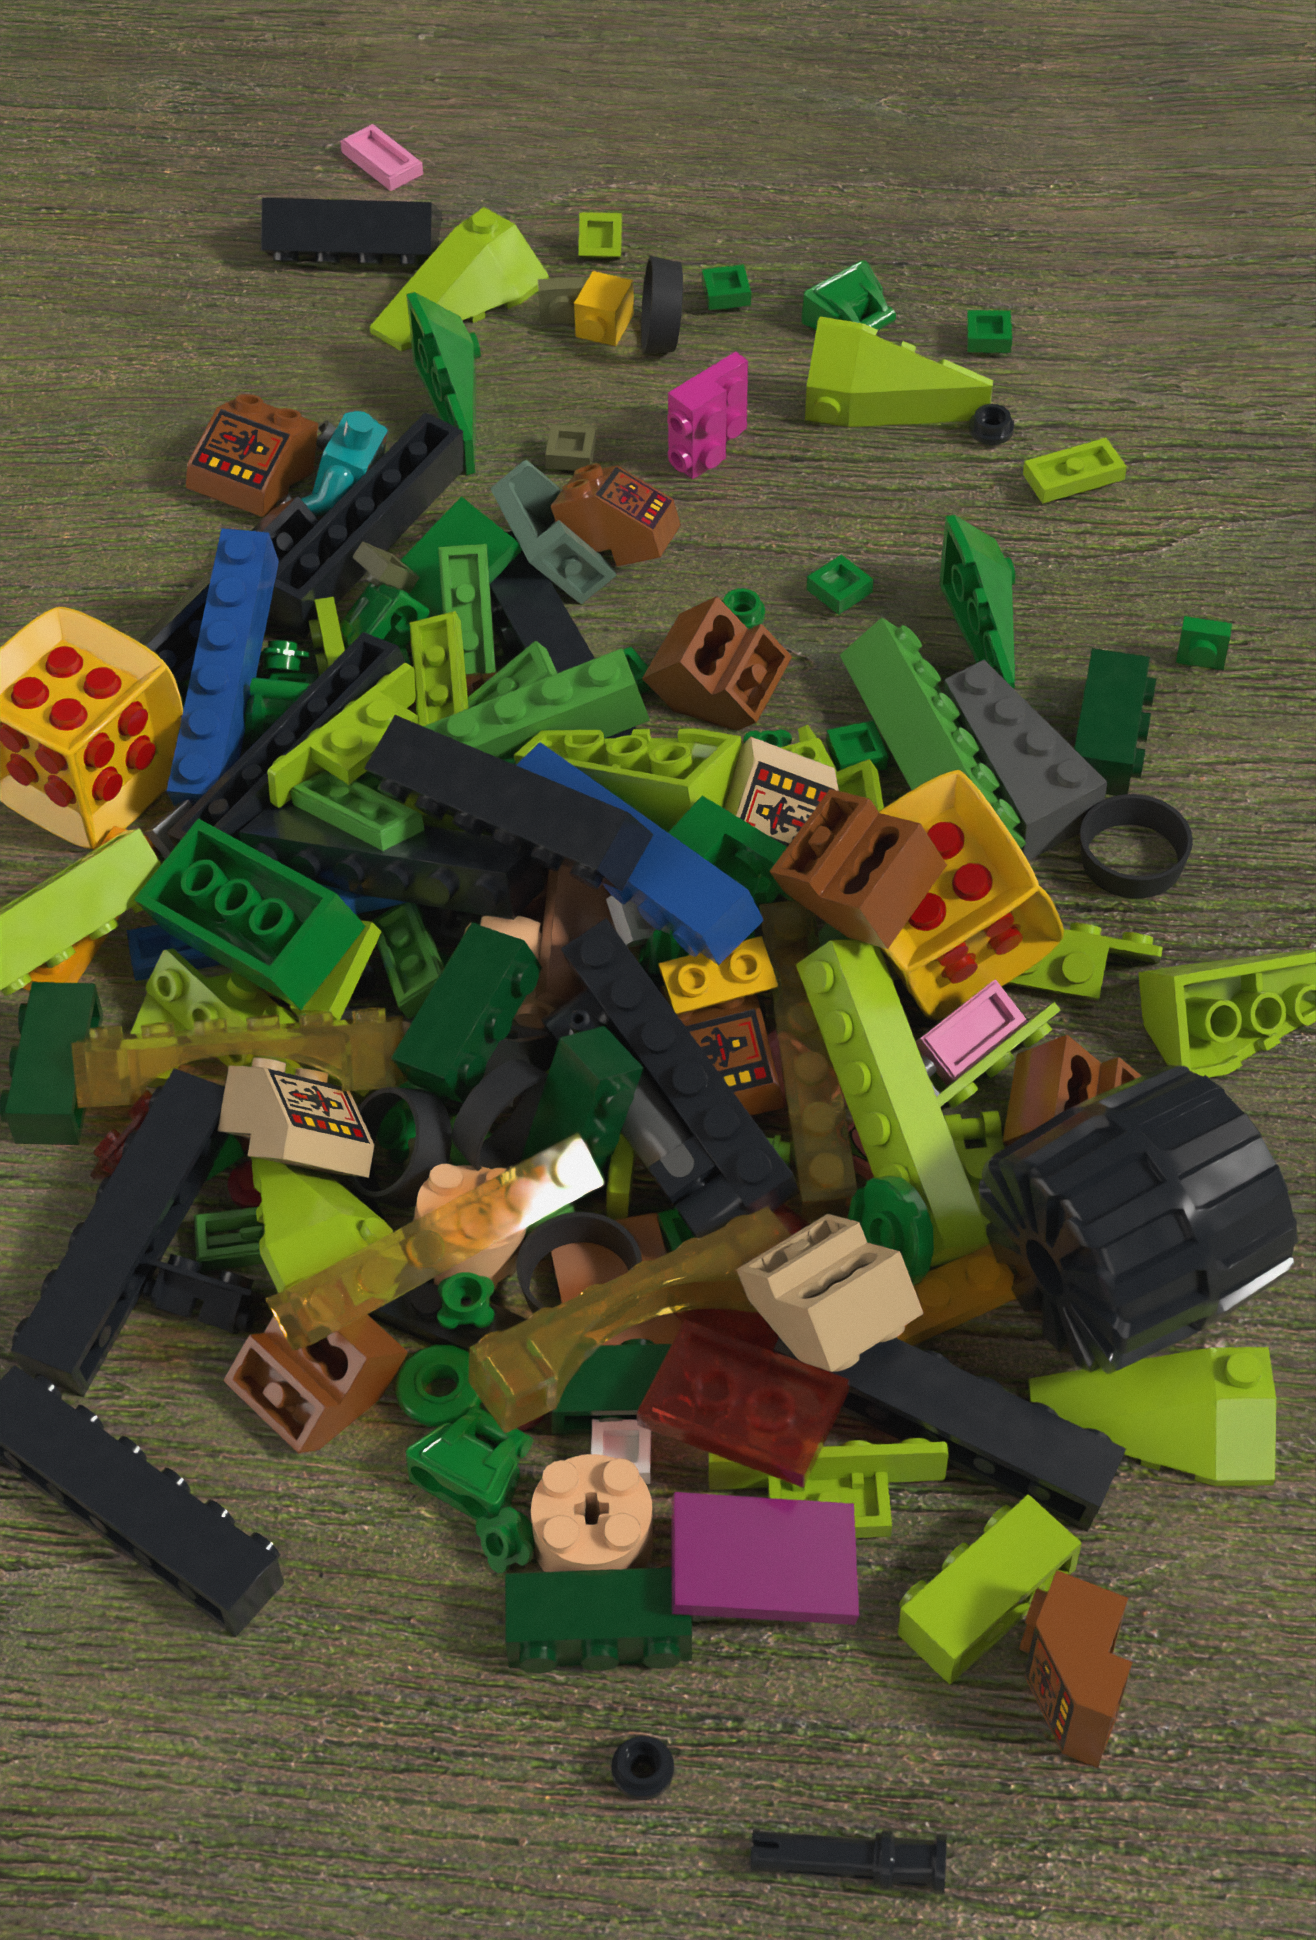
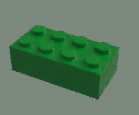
M197 819L134 899L165 932L299 1010L304 1008L366 927L337 893L200 819Z

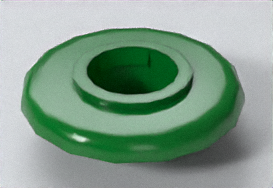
M434 1345L417 1351L404 1362L396 1377L395 1395L400 1408L411 1420L426 1426L439 1427L444 1423H455L460 1417L466 1415L472 1406L476 1405L479 1407L486 1394L487 1379L481 1364L468 1351L453 1345ZM437 1379H449L458 1385L455 1391L444 1397H434L425 1391L427 1385Z

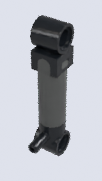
M587 989L541 1019L557 1045L560 1037L605 1026L635 1058L616 1032L600 1005ZM643 1069L621 1133L651 1173L658 1187L682 1218L702 1248L708 1251L751 1221L752 1217L695 1136L691 1135Z

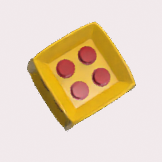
M55 607L19 630L0 647V801L14 812L53 835L88 849H96L101 846L113 826L126 829L167 790L183 714V705L174 675L165 662L145 645L92 616L71 608Z
M954 770L939 775L879 811L882 814L920 823L947 864L888 949L880 947L898 977L902 979V983L927 1018L934 1021L945 1018L995 979L1001 987L1041 961L1063 939L1064 928L1053 901L1047 892L1039 886L1027 858L982 792L964 772Z

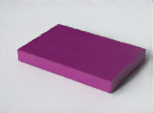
M674 1492L671 1502L672 1614L856 1624L859 1617L853 1503Z

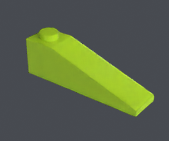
M483 207L451 231L370 325V333L402 352L412 348L406 294L416 292L459 315L462 320L469 318L472 323L485 319V311L502 304L507 309L522 304L538 292V279H549V275L516 224Z
M819 317L806 385L805 420L848 428L970 421L979 407L991 404L992 379L946 359L935 362L915 353L916 346L902 341L900 346L876 336L878 330L866 324Z
M697 728L679 729L678 738H651L650 729H633L631 735L618 738H604V733L601 730H541L514 754L515 763L518 764L541 742L663 830L669 832L702 795L725 808L742 742L741 736Z
M1316 949L1185 964L1138 972L1142 1019L1145 1029L1167 1065L1186 1066L1190 1071L1200 1076L1206 1075L1211 1078L1230 1074L1243 1066L1241 1063L1243 1060L1260 1050H1270L1280 1043V1038L1302 1025L1309 1026L1316 1022Z
M251 1157L254 1188L261 1193L262 1199L261 1204L256 1209L257 1221L264 1224L265 1232L259 1241L260 1255L278 1293L371 1311L407 1262L390 1226L328 1173Z
M1210 1347L1145 1358L1112 1374H1106L1099 1368L1091 1373L1081 1369L1028 1378L1029 1402L1045 1404L1052 1408L1059 1417L1082 1428H1093L1105 1433L1113 1443L1126 1449L1124 1455L1140 1459V1466L1159 1471L1162 1465L1194 1474V1481L1212 1486L1274 1485L1276 1393L1269 1347Z

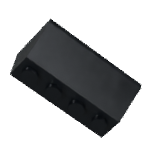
M262 197L261 250L268 255H273L274 262L298 263L300 255L315 256V263L340 264L341 257H357V264L383 265V258H399V265L422 266L425 263V259H428L438 248L442 212L432 202Z

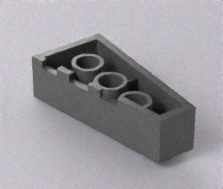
M985 660L945 679L943 693L954 702L960 712V716L956 719L961 728L968 731L978 743L980 750L976 754L980 762L986 765L997 777L1000 786L996 790L1001 799L1006 801L1019 816L1020 823L1016 826L1026 842L1021 850L1029 861L1079 834L1085 815L1092 807L1105 799L1107 781Z

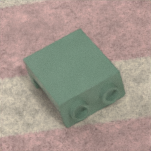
M522 461L490 488L529 563L580 604L584 603L617 576L612 565L561 521H555L551 504L561 493L562 489L529 461Z

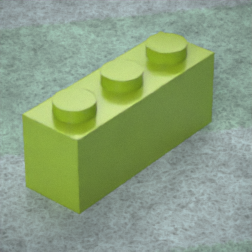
M1029 1494L1013 1508L1009 1505H1004L997 1510L984 1527L985 1533L971 1546L967 1542L958 1545L943 1562V1571L929 1583L925 1580L918 1581L906 1592L899 1603L901 1609L897 1635L949 1685L1027 1615L1036 1589L1040 1588L1048 1592L1056 1570L1071 1575L1076 1570L1082 1542Z

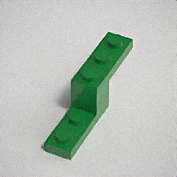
M703 795L668 832L728 876L737 866L754 878L761 874L770 880L773 887L782 896L790 901H795V899L782 890L770 873V870L787 847Z

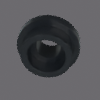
M985 404L979 407L971 417L969 432L975 440L983 444H1002L1012 437L1014 421L1011 418L1010 412L1005 407L998 404Z
M649 1736L633 1737L622 1743L615 1751L611 1763L612 1778L616 1787L624 1795L632 1799L649 1800L656 1798L668 1789L673 1780V1756L668 1747L658 1739ZM639 1763H648L654 1768L653 1774L647 1778H638L631 1770Z

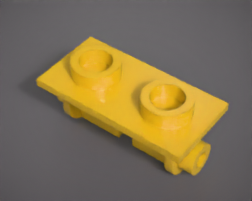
M762 936L743 941L719 966L702 953L697 957L688 955L658 964L664 985L660 986V992L677 1015L779 987Z

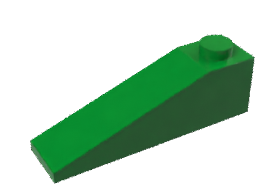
M416 292L408 293L406 295L413 363L440 420L463 430V468L466 475L474 474L476 471L475 359L481 357L475 332L468 333L459 315Z
M955 514L945 516L939 585L975 662L978 663L985 660L1014 689L1015 659L1012 585L1015 584L1016 575L1013 562L1010 557H1004L996 539Z

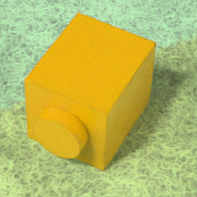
M592 271L574 302L575 337L616 346L634 315L633 280Z

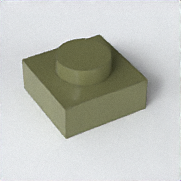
M581 277L538 279L541 325L575 323L574 302L582 290Z
M551 424L545 451V467L572 471L592 464L596 445V427Z
M363 541L353 555V558L367 570L364 577L377 587L384 584L410 593L420 578L395 555Z

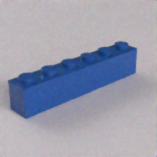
M221 528L167 786V793L173 806L184 800H189L194 806L240 758L246 729L244 713L247 701L250 698L251 680L253 677L256 678L279 564L269 532Z
M541 742L516 764L528 771L629 812L654 834L624 889L620 891L603 883V885L620 903L625 905L630 900L636 904L641 916L655 929L660 931L665 926L674 932V939L691 956L697 957L702 953L719 966L764 921L748 889Z

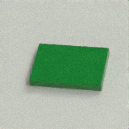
M462 496L400 560L420 577L412 591L408 594L430 610L427 618L443 614L438 547L487 544L489 584L522 551L520 544Z

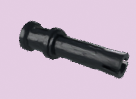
M753 1829V1846H751L752 1873L762 1871L873 1879V1886L880 1887V1890L890 1891L892 1885L895 1884L932 1887L935 1894L945 1895L947 1834L937 1833L934 1840L899 1838L894 1836L892 1830H882V1833L875 1834V1839L766 1832L760 1831V1829Z

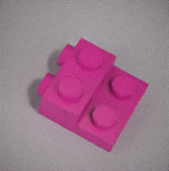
M736 351L668 392L669 462L677 471L685 473L692 480L707 470L715 468L725 460L726 442L736 438L747 429L748 360Z

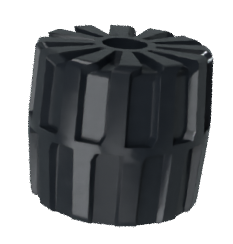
M1164 1066L1059 1113L987 1160L982 1169V1179L979 1183L980 1210L982 1215L990 1221L986 1226V1234L996 1261L998 1263L1013 1264L1018 1271L1014 1275L1011 1287L1013 1294L1025 1312L1037 1306L1043 1311L1042 1335L1058 1352L1069 1343L1076 1366L1090 1373L1101 1368L1106 1374H1112L1189 1338L1221 1320L1279 1281L1294 1264L1292 1255L1294 1245L1298 1243L1297 1221L1289 1199V1189L1279 1165L1276 1164L1262 1139V1134L1246 1112L1244 1113L1225 1093V1090L1206 1075L1200 1076L1190 1071L1186 1066Z

